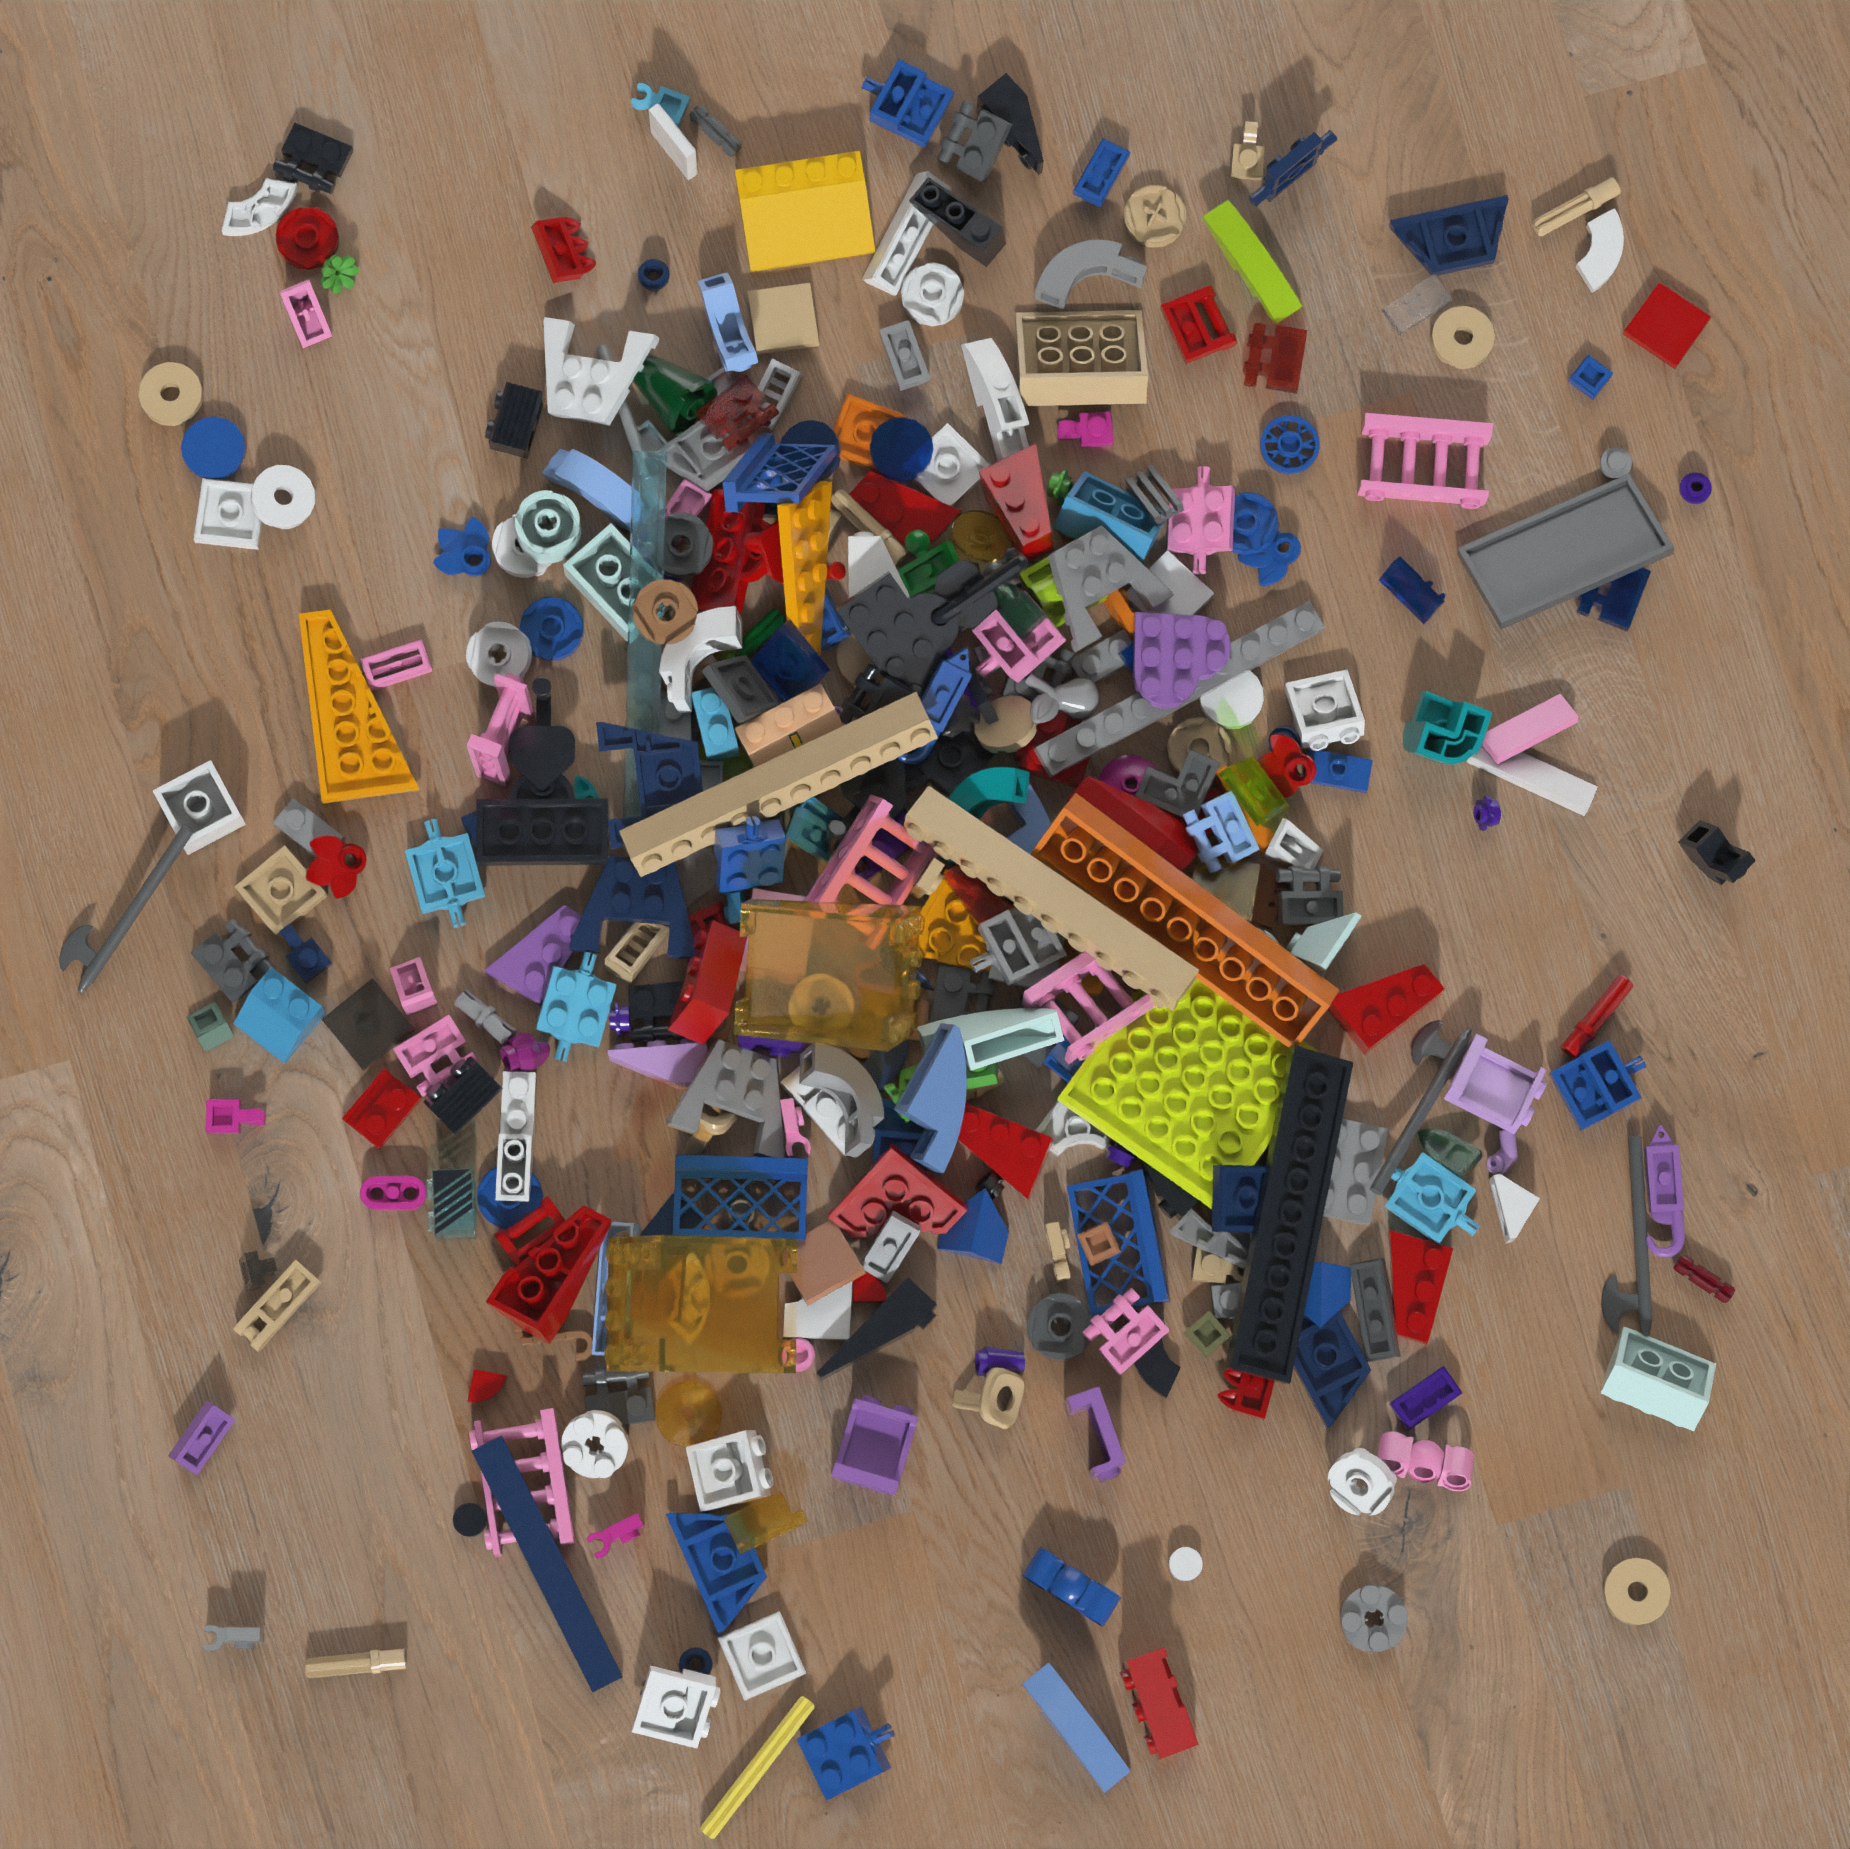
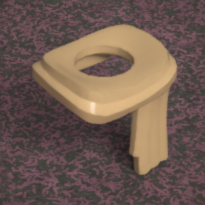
M713 1106L711 1107L720 1113L719 1116L712 1117L702 1112L698 1132L693 1133L688 1139L683 1154L702 1155L713 1135L725 1133L737 1120L736 1114Z
M992 1368L986 1374L981 1394L966 1389L963 1391L955 1390L952 1405L955 1408L980 1412L985 1422L1002 1429H1008L1014 1424L1018 1416L1025 1387L1024 1379L1020 1375L1004 1368ZM1008 1386L1012 1391V1395L1008 1401L1006 1411L1002 1412L997 1406V1395L1003 1387Z

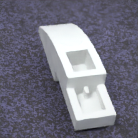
M992 338L962 344L961 347L977 407L983 406L997 461H1001L1029 447L1024 429L1025 426L1029 425L1025 407L1013 375Z
M503 1071L496 1201L529 1202L536 1119V1072Z

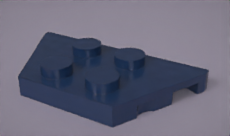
M1508 195L1393 219L1389 222V228L1432 277L1493 264L1509 200Z
M1340 1311L1321 1328L1304 1315L1294 1369L1325 1428L1328 1429L1334 1424L1357 1389L1371 1372V1368Z

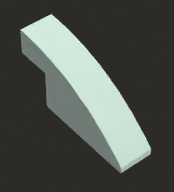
M1018 1008L978 1012L939 1020L917 1027L923 1054L941 1023L953 1024L959 1027L963 1040L966 1064L970 1070L1064 1041L1056 1009Z

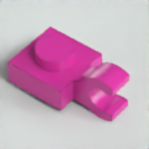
M1111 412L1079 413L1078 422L1071 420L1058 422V440L1080 438L1081 447L1113 445Z
M208 1099L206 1101L207 1134H241V1124L265 1125L266 1112H263V1109H242V1101L240 1099Z
M636 1513L608 1527L604 1531L591 1533L586 1539L588 1543L596 1539L603 1542L602 1550L594 1554L595 1558L599 1559L609 1553L613 1542L621 1540L622 1544H625L641 1536L639 1530L644 1528L640 1516Z

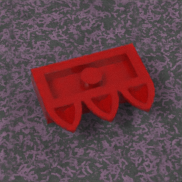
M559 217L538 220L531 226L553 283L580 279L596 265L595 260L578 255L587 248L589 243L582 238L570 236L581 226V223L573 218Z
M1230 1369L1224 1371L1223 1374L1228 1382L1238 1389H1229L1218 1393L1217 1396L1226 1407L1232 1409L1233 1412L1264 1420L1275 1381Z

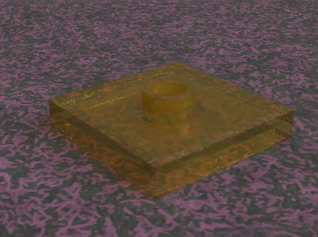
M1196 856L1192 880L1252 924L1260 864L1238 861L1228 864L1226 860L1218 859L1221 869L1209 873L1205 862L1201 863L1199 857Z

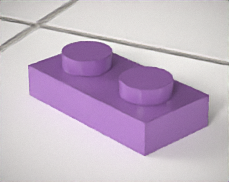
M206 1400L168 1456L192 1473L198 1475L236 1419Z

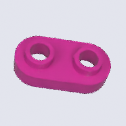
M373 1176L366 1179L361 1185L360 1198L367 1208L374 1211H411L420 1208L425 1203L427 1189L424 1183L414 1176ZM375 1189L383 1190V1197L379 1200L372 1199V1192ZM408 1189H415L417 1192L416 1197L412 1200L405 1198V1192Z

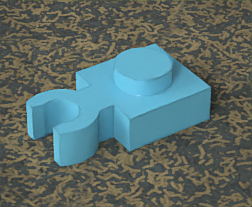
M638 83L637 91L645 94L646 98L643 100L632 98L631 106L637 110H646L658 103L677 127L680 128L690 104V96L660 86L658 94L652 92V89L647 84Z

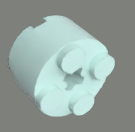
M548 490L535 492L523 500L516 515L515 528L519 545L524 553L539 564L556 563L568 558L578 548L581 539L579 512L573 501L565 495ZM548 523L553 529L548 531L546 528L543 529V525Z

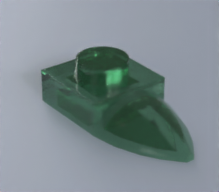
M1005 582L994 590L997 606L1001 612L1000 615L1022 639H1025L1047 618L1034 601L1020 588Z
M1424 1129L1417 1132L1425 1151L1436 1162L1463 1181H1465L1483 1157L1481 1150L1447 1131Z

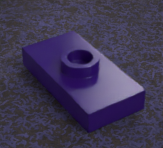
M1442 1366L1390 1402L1389 1406L1405 1429L1409 1431L1463 1392L1446 1368Z

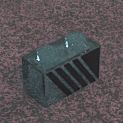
M473 1169L432 1170V1179H427L426 1181L427 1199H433V1212H428V1231L434 1232L437 1240L477 1238L475 1175Z

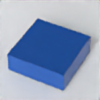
M1587 355L1571 375L1568 382L1594 400L1612 377L1613 372L1590 355Z

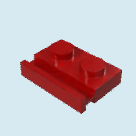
M384 1068L342 1117V1120L380 1150L422 1099Z

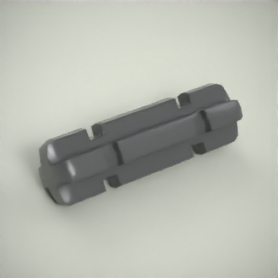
M697 105L689 114L690 120L697 126L701 125V130L718 146L722 145V150L728 156H735L742 148L741 142L734 135L730 136V131L713 115L709 116V111L702 105Z

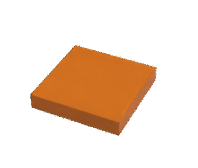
M847 393L833 428L841 441V460L885 475L907 420V415Z

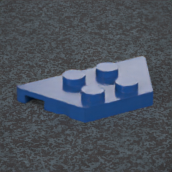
M670 1512L666 1514L718 1634L724 1632L766 1580L767 1575L740 1515Z

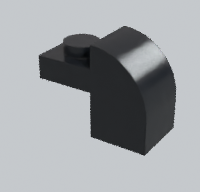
M1701 820L1678 841L1690 860L1707 877L1720 885L1725 881L1734 883L1737 879L1743 877L1747 869L1756 861L1749 851L1731 845L1718 826Z

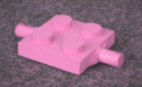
M1199 466L1197 467V485L1190 488L1172 489L1182 502L1184 511L1169 518L1167 550L1171 554L1187 553L1193 555L1192 572L1194 574H1206L1207 555L1220 551H1233L1235 489L1233 486L1210 485L1211 468Z

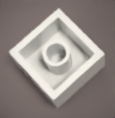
M211 760L153 790L175 834L178 833L182 825H186L194 831L184 846L187 855L246 825Z

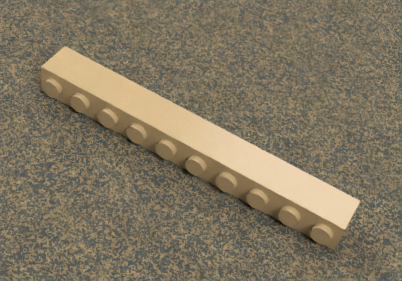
M917 692L626 827L619 832L631 861L640 877H643L700 849L715 844V829L746 825V819L751 817L752 820V816L758 817L760 821L775 816L796 804L805 802L809 798L828 789L835 788L843 782L862 775L918 747H922L938 737Z
M928 786L906 814L904 828H906L907 833L917 841H925L933 847L935 853L941 858L951 859L960 865L961 870L971 878H979L987 884L991 892L1001 897L1004 895L1014 902L1015 907L1020 912L1026 915H1033L1041 921L1045 929L1052 933L1058 932L1068 939L1069 944L1074 949L1080 952H1087L1095 958V961L1102 968L1109 971L1113 970L1121 975L1123 981L1128 986L1134 989L1140 988L1145 993L1150 994V999L1156 1005L1162 1008L1167 1007L1174 1011L1195 982L1199 969L932 787Z

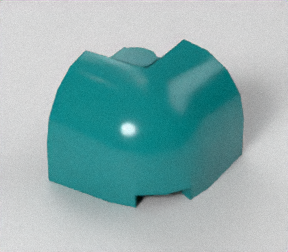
M1421 691L1412 720L1405 723L1403 731L1404 750L1441 764L1456 765L1457 763L1465 762L1479 751L1493 712L1467 702H1454L1433 693Z

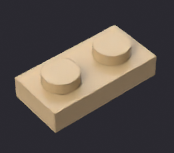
M936 858L929 861L909 894L918 900L924 894L930 896L932 892H935L945 877L940 873L945 864Z

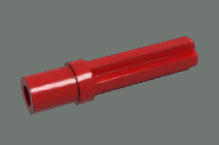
M1618 975L1582 1021H1578L1574 1026L1573 1032L1560 1046L1564 1053L1576 1059L1587 1044L1594 1040L1599 1029L1632 990L1633 983L1627 977Z

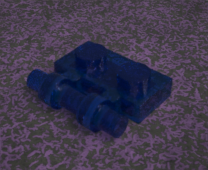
M1641 568L1611 581L1606 596L1597 593L1599 587L1579 595L1578 600L1580 603L1577 613L1589 616L1592 606L1599 607L1601 611L1597 619L1598 621L1627 632L1651 571Z

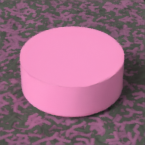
M792 1338L782 1348V1361L788 1369L802 1372L813 1364L815 1352L808 1340Z

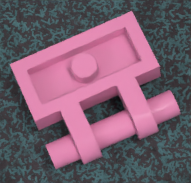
M447 1015L393 1048L410 1078L421 1072L425 1075L427 1080L416 1086L422 1097L427 1094L434 1084L438 1082L443 1083L448 1076L452 1075L450 1070L459 1060H467L471 1056L479 1063L473 1052L460 1058L457 1050L467 1045V1042L450 1015ZM448 1056L452 1064L435 1074L431 1066Z
M1132 1288L1123 1296L1119 1294L1113 1299V1305L1101 1316L1098 1314L1090 1320L1091 1324L1082 1332L1090 1342L1099 1334L1106 1339V1342L1097 1350L1118 1375L1127 1370L1170 1331L1148 1305L1138 1313L1133 1309L1132 1305L1140 1297ZM1123 1314L1128 1322L1115 1333L1109 1325Z

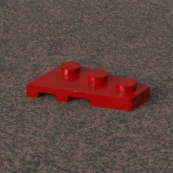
M869 471L849 493L860 506L888 529L904 546L908 533L913 530H922L930 538V549L963 512L872 471Z
M1389 1230L1390 1270L1393 1289L1392 1303L1397 1336L1427 1345L1453 1248Z

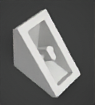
M1283 818L1264 857L1286 868L1289 866H1300L1301 869H1314L1324 850L1288 819Z
M1497 1174L1489 1179L1506 1244L1517 1238L1540 1198L1503 1175Z

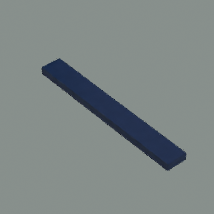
M501 1435L473 1449L472 1453L592 1693L622 1678L623 1676L503 1436Z

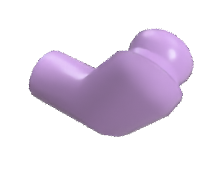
M1507 1130L1499 1131L1500 1149L1486 1161V1167L1492 1174L1506 1173L1518 1160L1516 1133L1512 1134Z

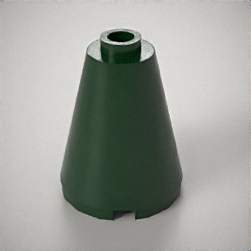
M648 353L642 364L644 365L643 370L637 372L633 382L669 430L679 436L693 426L700 416L706 417L710 413L716 401L717 389L713 387L714 384L710 380Z

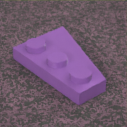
M563 905L484 970L485 973L541 1006L552 967L556 966L565 969L575 951H570L569 945L582 915Z

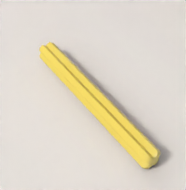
M804 1696L797 1700L700 1827L701 1832L706 1836L714 1839L808 1718L815 1708V1705Z

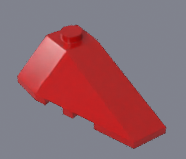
M1086 776L1066 800L1069 802L1077 793L1181 872L1191 862L1198 850L1193 836L1189 837L1185 829L1187 823L1182 817L1093 777Z
M583 1205L553 1231V1236L539 1248L535 1246L528 1252L529 1256L515 1268L511 1267L502 1275L487 1298L486 1303L524 1331L550 1344L568 1317L612 1224V1220Z

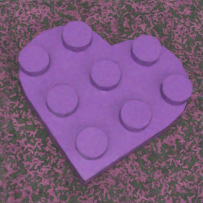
M1135 612L1133 680L1136 691L1138 692L1139 690L1142 697L1150 701L1149 704L1151 706L1162 709L1179 707L1181 703L1187 701L1194 694L1198 680L1212 678L1214 674L1220 672L1228 663L1231 642L1223 622L1200 615Z

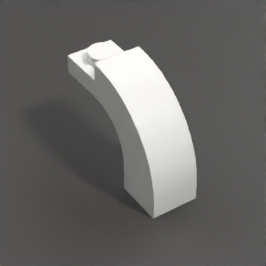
M736 606L714 608L697 614L694 629L685 639L674 644H666L661 656L659 672L667 685L668 700L674 703L679 714L692 712V676L697 665L712 653L742 649V618Z

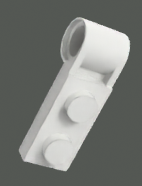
M799 1065L780 1082L781 1086L805 1110L838 1150L846 1156L845 1118L841 1107L825 1091L799 1084Z

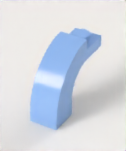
M726 272L698 280L697 283L707 320L725 372L732 370L736 372L749 369L751 365L759 363L756 351L747 334L733 282L729 274Z
M560 448L542 472V475L548 481L581 495L603 512L615 526L634 534L653 510L652 506L624 480L577 450L572 449L568 452Z

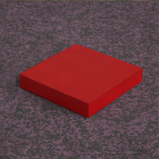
M1658 282L1624 330L1623 335L1676 369L1710 321L1711 316Z

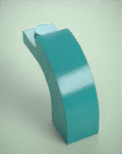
M1009 767L984 769L972 774L961 782L948 799L981 820L982 816L995 805L1001 803L1026 804L1030 772Z

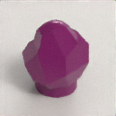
M519 1033L509 1038L507 1046L500 1048L501 1059L508 1072L515 1070L517 1072H530L541 1066L550 1054V1046L546 1041L537 1042L532 1034Z

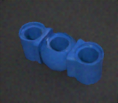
M1042 1547L1038 1548L1022 1574L1025 1579L1049 1594L1051 1593L1066 1605L1076 1608L1079 1613L1102 1627L1121 1599L1119 1595L1107 1587L1092 1580L1078 1569L1067 1565L1065 1561Z

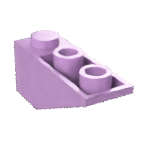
M688 1038L681 1039L680 1044L667 1045V1041H651L647 1043V1047L634 1048V1044L625 1043L615 1045V1050H608L609 1061L676 1089L688 1088L695 1077L694 1073L707 1053V1044L705 1042L702 1045Z

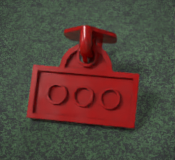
M713 490L705 525L713 538V554L702 573L694 576L691 592L698 605L697 614L710 609L736 606L739 614H742L748 583L758 581L767 573L772 579L784 585L779 520L773 524L762 520L766 502H746L739 512H726L724 490ZM835 561L827 565L826 579L842 580L845 577L846 569L843 563Z

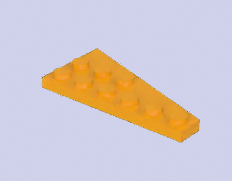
M819 481L814 484L800 503H781L777 505L793 694H801L819 685L832 481Z
M331 609L298 614L322 803L420 790Z
M946 869L943 873L945 877L936 891L931 893L897 950L905 956L973 970L970 960L986 953V944L978 931L979 924L1015 908ZM1066 938L1064 939L1063 948L1067 956L1059 961L1058 969L1083 953L1074 949ZM991 965L980 970V972H990ZM1091 973L1081 979V986L1091 996L1098 997L1105 986L1097 975L1092 976Z

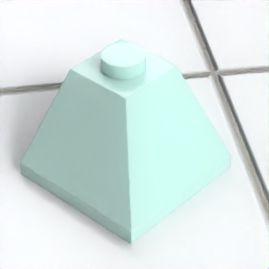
M1355 912L1307 927L1303 935L1296 932L1286 949L1291 951L1292 955L1320 976H1323L1356 927L1361 915Z

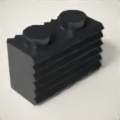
M506 382L504 391L498 390L494 402V409H498L495 421L489 420L485 432V438L489 439L490 449L528 458L545 402L544 393L541 390L531 389L510 382Z
M471 1056L467 1060H459L450 1070L452 1075L448 1076L443 1083L438 1082L434 1084L426 1094L428 1098L423 1102L455 1135L503 1089Z

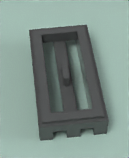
M1152 464L1147 467L1148 472L1143 473L1141 470L1136 473L1137 477L1135 479L1129 476L1125 478L1128 489L1150 518L1158 525L1184 511L1180 499ZM1150 480H1153V481H1154V483L1157 485V487L1160 489V491L1164 494V496L1167 498V500L1171 503V505L1173 506L1172 508H1170L1169 505L1165 502V500L1162 498V496L1158 493V491H1157V490L1155 489V487L1152 485V483L1150 482ZM1143 485L1163 513L1159 514L1139 486Z

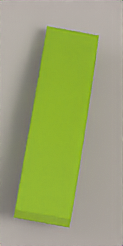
M1229 199L1202 216L1203 221L1233 271L1237 270L1252 296L1258 297L1273 324H1278L1303 307L1265 247Z

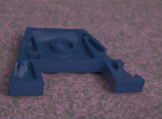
M596 722L599 752L632 748L635 755L641 815L608 819L611 849H616L624 845L620 830L703 792L698 742L606 722Z
M610 855L608 865L604 866L570 941V951L600 953L603 921H624L670 925L668 958L691 960L695 948H693L694 938L675 862L640 877L630 857Z

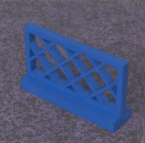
M761 433L723 480L726 512H739L746 502L800 503L836 456V445L775 444L774 433Z
M675 1155L673 1237L805 1241L808 1159ZM682 1178L697 1179L704 1189L690 1200L681 1191ZM703 1179L713 1180L709 1184H707ZM721 1179L730 1180L737 1188L725 1201L711 1189ZM736 1180L746 1181L742 1185H740ZM753 1181H763L770 1189L758 1202L745 1191V1188ZM769 1181H780V1182H778L775 1186H773ZM786 1182H801L800 1195L791 1203L778 1191ZM709 1192L720 1205L706 1217L694 1204L705 1193ZM742 1193L753 1206L739 1218L728 1207V1204L737 1195ZM773 1194L786 1206L774 1219L761 1207ZM681 1197H682V1198L684 1199V1201L687 1203L682 1209H681ZM799 1201H800V1214H799L798 1211L794 1208V1206H795ZM690 1207L703 1220L694 1229H680V1216ZM724 1208L736 1222L727 1230H718L710 1220ZM756 1209L769 1222L761 1231H751L743 1222ZM790 1210L799 1219V1232H784L776 1222ZM707 1224L712 1230L702 1228ZM740 1224L745 1231H737L735 1229ZM773 1226L778 1232H769L768 1230Z
M1141 1169L1131 1171L1129 1174L1068 1185L1067 1191L1091 1316L1103 1314L1113 1305L1111 1302L1110 1305L1097 1307L1094 1294L1102 1283L1117 1293L1116 1298L1119 1294L1121 1296L1124 1295L1125 1290L1134 1277L1145 1283L1148 1297L1138 1299L1132 1305L1133 1308L1171 1302L1146 1172ZM1126 1182L1128 1196L1121 1206L1106 1197V1194L1114 1184ZM1106 1186L1102 1193L1095 1189L1098 1187ZM1089 1189L1099 1197L1090 1211L1087 1212L1078 1206L1075 1192ZM1104 1199L1118 1209L1109 1225L1113 1234L1124 1241L1120 1247L1121 1252L1123 1253L1129 1244L1139 1251L1140 1261L1132 1271L1118 1261L1122 1253H1119L1114 1258H1108L1111 1262L1101 1277H1099L1090 1270L1089 1261L1077 1235L1083 1232V1228L1090 1218L1099 1225L1103 1223L1094 1217L1093 1214ZM1129 1202L1132 1213L1125 1209ZM1079 1211L1086 1215L1082 1222ZM1122 1212L1131 1217L1134 1222V1228L1127 1238L1112 1229ZM1135 1234H1136L1138 1246H1137L1136 1244H1134L1133 1242H1131V1240H1132V1238L1134 1237ZM1115 1264L1130 1273L1120 1290L1105 1281V1278ZM1141 1266L1144 1278L1137 1274ZM1091 1276L1098 1280L1094 1287Z

